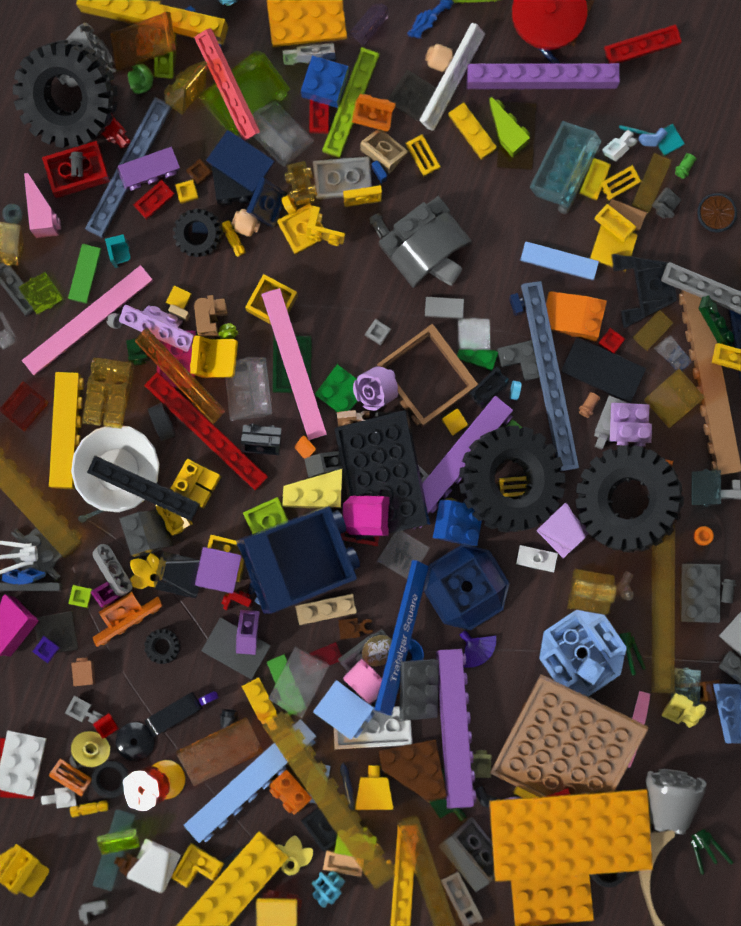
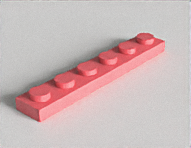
M206 29L194 38L241 138L244 141L249 140L260 133L259 128L212 29Z

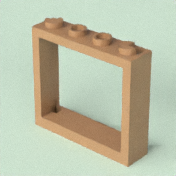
M433 324L377 364V367L386 369L387 366L430 336L467 385L465 389L423 418L397 383L398 396L401 398L400 404L405 410H410L413 414L411 419L417 426L420 424L422 428L469 394L478 385Z

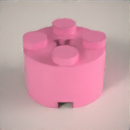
M361 659L343 679L371 705L378 698L382 678Z

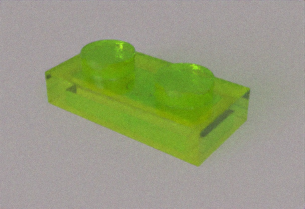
M136 828L97 836V843L102 855L140 847Z

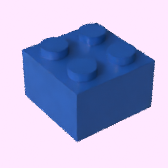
M312 56L301 88L302 98L338 108L348 79L349 67Z
M440 500L433 538L457 544L477 546L482 520L478 521L472 515L475 511L473 507L468 509L465 503Z

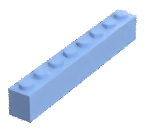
M300 719L185 823V828L199 843L202 840L207 842L214 835L212 831L217 826L221 829L229 822L227 820L229 815L233 813L235 816L243 809L241 804L246 800L251 802L258 795L256 791L260 787L265 789L272 782L270 778L274 774L279 776L287 769L285 764L290 760L293 763L301 756L299 752L304 747L308 750L316 742L314 740L316 735Z

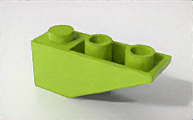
M491 97L490 107L500 144L514 157L530 142V134L524 127H519L516 123L517 119L511 113L507 114L505 112L504 105L498 99L495 101Z

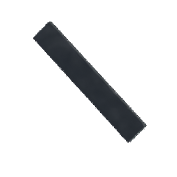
M96 455L87 471L90 475L190 521H193L200 506V503Z

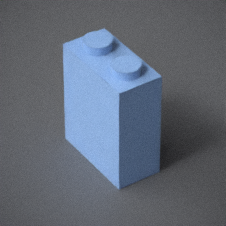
M337 680L313 711L350 740L353 737L358 738L363 731L361 725L364 721L368 723L375 714L372 712L374 708Z

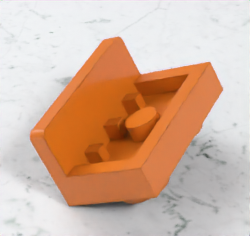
M359 94L355 101L352 122L388 132L395 103L386 99L374 98L368 94Z
M287 770L268 785L271 788L269 790L275 798L279 797L284 803L283 807L289 813L296 814L312 799Z

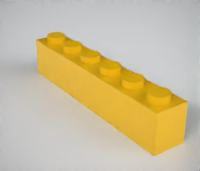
M55 372L49 487L75 489L71 469L73 455L81 442V436L78 435V428L82 426V417L79 416V409L83 407V397H80V390L84 388V378H81L79 373Z

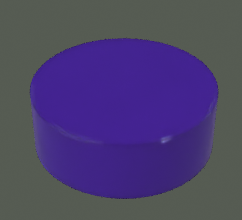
M213 691L199 698V702L203 706L219 697L217 692Z

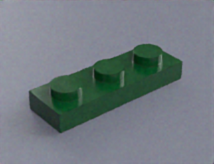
M709 295L702 297L698 309L716 341L731 347L734 341L733 333L727 328L724 317L717 310L716 303L712 301Z

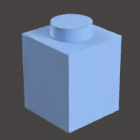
M586 657L575 674L591 685H594L605 668L589 657Z

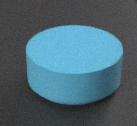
M513 381L509 398L517 401L521 392V382Z

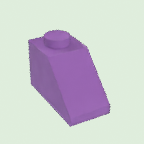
M240 610L236 636V653L256 655L260 611Z

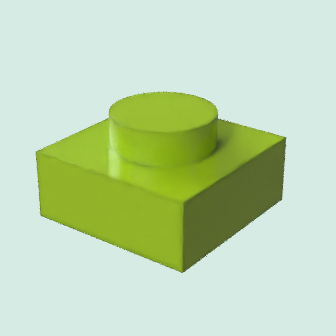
M73 585L69 604L89 608L91 591L93 589Z

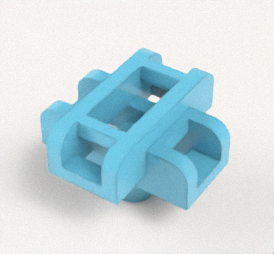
M331 871L328 875L320 872L319 878L311 883L316 889L313 897L324 908L328 903L333 904L342 893L339 889L345 883L342 877L335 871Z

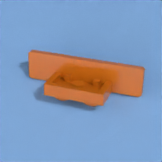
M131 591L101 610L99 614L108 628L93 636L94 644L97 647L105 645L112 637L117 634H123L128 627L140 623L147 615L158 612L160 607L163 606L160 598L157 596L141 606Z

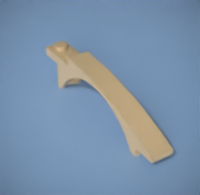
M650 829L652 866L662 848L675 837L673 830L666 829L665 832L657 830L651 831ZM640 870L641 887L654 926H664L659 920L651 901L650 876L652 870Z

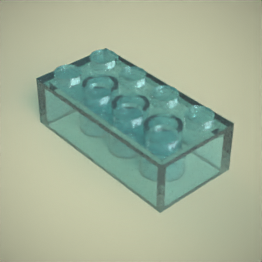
M562 121L529 187L536 197L569 208L601 143L597 133Z

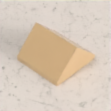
M379 129L361 142V151L374 162L376 160L379 161L383 169L389 174L408 153L405 148L387 133Z

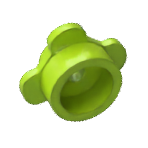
M227 323L219 328L218 334L221 336L220 339H233L238 334L236 326Z

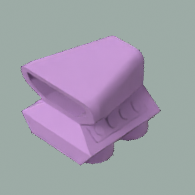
M567 503L563 504L536 530L562 558L589 534L585 530V525L573 514Z

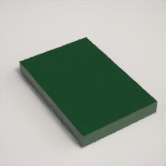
M273 335L272 392L293 393L276 338ZM295 336L311 384L312 336Z

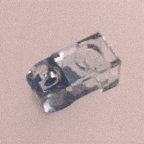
M672 336L666 337L654 348L678 373H681L691 364L690 358Z

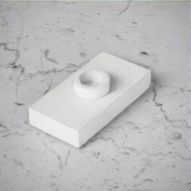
M520 545L516 565L554 572L558 553Z

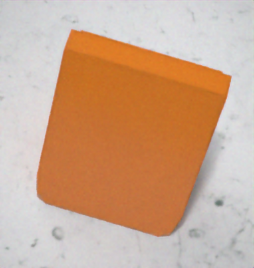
M302 436L294 446L304 459L313 456L317 452L306 436Z

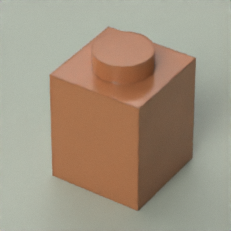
M87 657L77 658V662L71 663L73 686L96 684L94 661H88Z

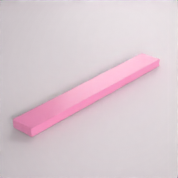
M140 265L31 352L22 362L35 376L104 321L109 314L114 313L153 281L152 278Z
M278 288L263 293V301L308 440L327 435L281 290Z

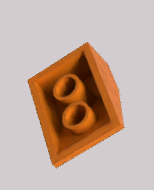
M549 291L546 307L551 331L596 341L599 337L607 301L589 296Z

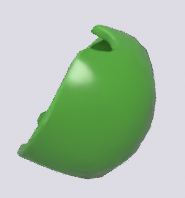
M145 64L133 65L132 68L134 69L128 73V80L132 91L135 94L149 91L153 85L151 69Z

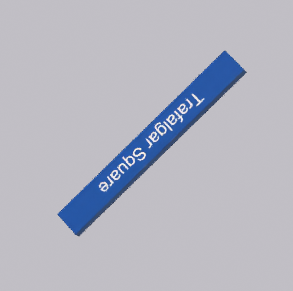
M412 560L375 706V711L388 716H392L400 684L401 662L406 660L429 566L416 560Z

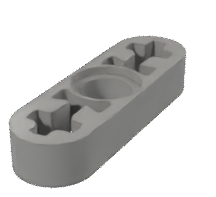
M100 544L93 551V558L114 593L118 596H125L131 591L132 583L112 549L106 544ZM109 566L116 570V574L110 572Z

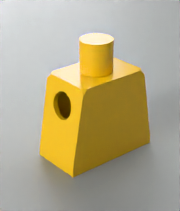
M369 765L368 777H360L356 810H393L388 777H380V765Z

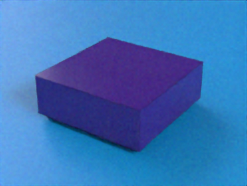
M44 636L32 652L49 663L60 647Z

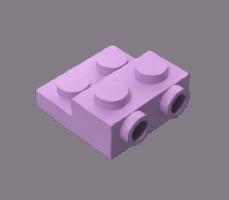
M611 403L610 441H615L617 445L628 446V442H634L635 446L645 447L646 443H651L652 424L649 423V405Z

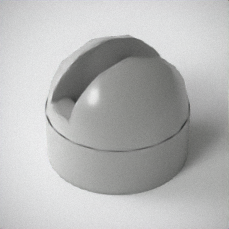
M109 314L108 321H106L108 326L119 329L123 324L119 322L121 314Z

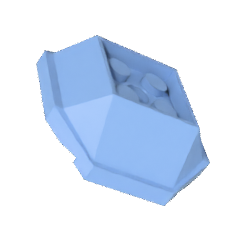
M575 610L543 632L539 659L554 681L584 696H590L621 675L627 647L605 615ZM580 647L586 650V657H589L605 668L594 685H591L575 674L585 658L580 659L577 656V650Z

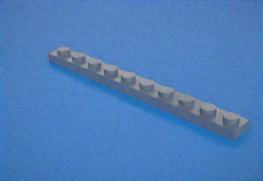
M541 281L525 283L521 285L553 446L557 450L555 456L556 458L560 457L563 466L558 469L559 472L577 469L579 465Z

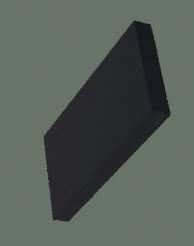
M576 337L561 373L627 403H631L646 368Z

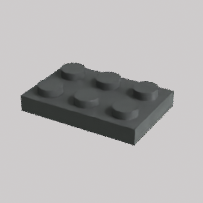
M681 564L680 622L720 623V565Z
M427 659L401 662L400 720L437 718L439 660Z

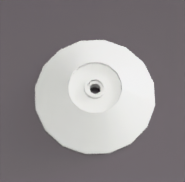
M112 424L95 429L82 439L73 455L71 473L76 490L87 503L102 511L122 512L137 507L145 499L88 474L87 471L95 455L156 484L158 482L160 464L155 447L144 434L130 426Z

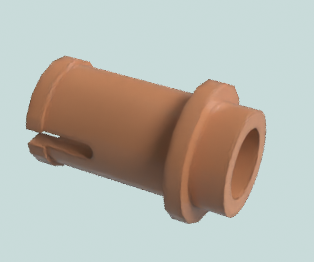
M590 392L583 406L579 407V413L586 418L592 416V411L600 400L599 396Z

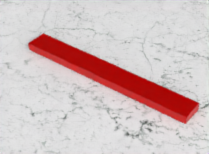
M158 372L144 385L255 491L268 478L258 466Z

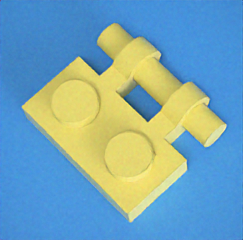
M675 693L661 716L677 724H680L682 721L686 723L687 727H693L704 716L706 708L702 704L694 707L692 706L693 701Z

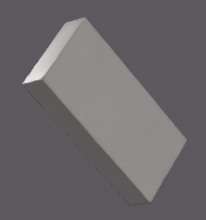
M426 297L425 317L463 319L464 299Z

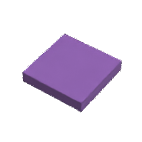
M203 547L195 585L233 593L241 555Z

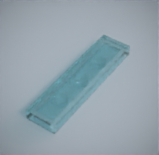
M116 809L92 886L112 891L119 869L114 864L116 856L123 857L135 818L134 814Z

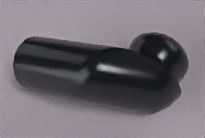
M483 786L474 789L483 807L490 808L489 801L500 800L498 797L487 795Z

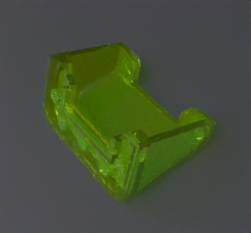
M253 52L231 69L252 116L271 100L278 99L280 101L288 95L289 86L263 52ZM216 83L212 84L199 96L200 100L226 131L229 130L235 135H239L240 133Z

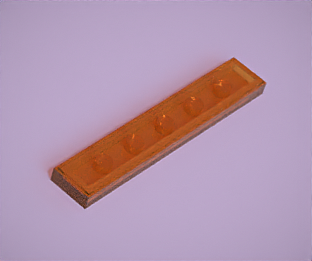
M148 328L141 332L135 342L212 424L216 423L226 412L222 406Z

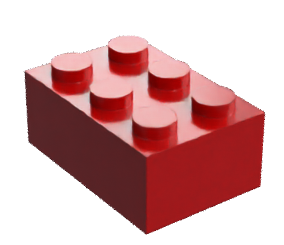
M97 141L42 157L52 192L56 198L110 182ZM72 152H82L85 157L83 159L82 177H78V169H76V177L71 176V159H69V156H71Z

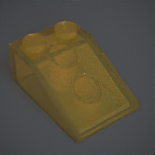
M199 62L187 67L184 72L181 71L177 75L174 84L168 85L165 89L164 102L183 115L205 89L207 62Z

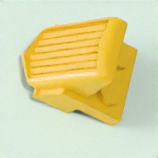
M15 844L14 847L0 855V883L16 895L20 891L28 897H33L48 875L49 869L41 864L30 852Z

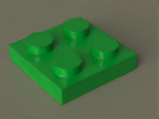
M337 364L314 395L336 412L351 411L358 402L353 392V384L357 379Z

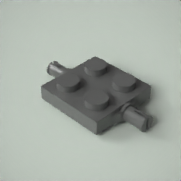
M18 528L11 533L19 541L18 543H32V546L37 547L38 561H34L33 565L21 567L22 570L30 567L49 574L54 581L61 577L54 567L63 555L39 528H35L26 536ZM15 547L9 554L20 553V549L23 548ZM20 557L12 558L17 564L24 562L21 561Z

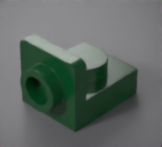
M145 337L126 340L128 360L131 364L134 363V366L145 364V361H149Z

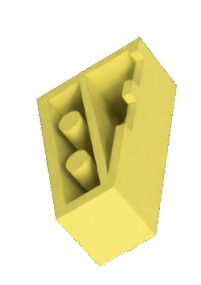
M342 469L283 486V507L322 508L330 506L331 509H341Z

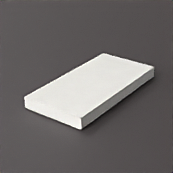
M400 706L393 708L392 716L377 712L374 708L372 710L375 713L368 723L364 721L361 725L363 731L357 739L353 737L350 740L334 728L335 749L411 745V720L402 721L399 719Z

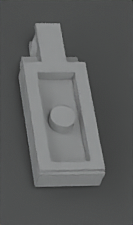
M333 43L300 46L296 50L283 51L284 64L294 65L298 62L310 63L312 56L329 61L336 59Z
M608 396L594 431V436L598 437L595 447L601 450L606 441L610 442L611 403H627L612 396Z

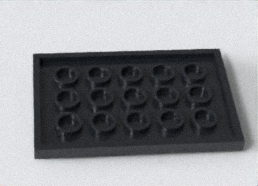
M404 410L334 428L348 498L350 496L389 497L388 534L430 525L408 411ZM355 535L356 541L381 535Z

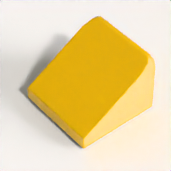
M458 408L442 418V422L452 436L468 426Z

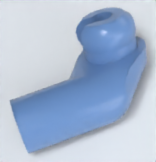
M660 128L655 134H641L639 142L643 146L655 147L668 133L663 128Z

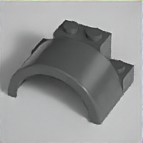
M439 196L427 205L425 202L420 204L395 223L393 231L378 241V245L413 288L419 285L421 280L434 267L452 253L472 244L471 239L452 217L449 208Z

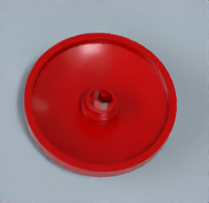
M586 0L513 1L512 20L516 31L523 40L540 49L553 50L569 45L580 35L586 23Z

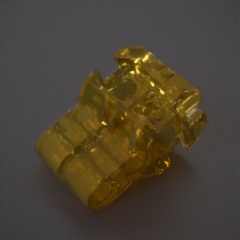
M93 358L91 376L88 378L83 424L101 426L104 415V427L122 429L126 407L130 399V387L133 384L134 370L132 369V363Z
M575 569L571 579V590L567 608L603 615L608 614L610 605L614 602L616 595L614 576Z

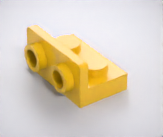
M156 505V510L162 516L165 527L171 535L179 534L193 524L192 521Z

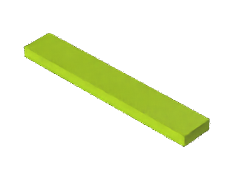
M361 48L322 152L338 158L341 157L353 126L352 117L355 101L359 94H365L379 58V53Z

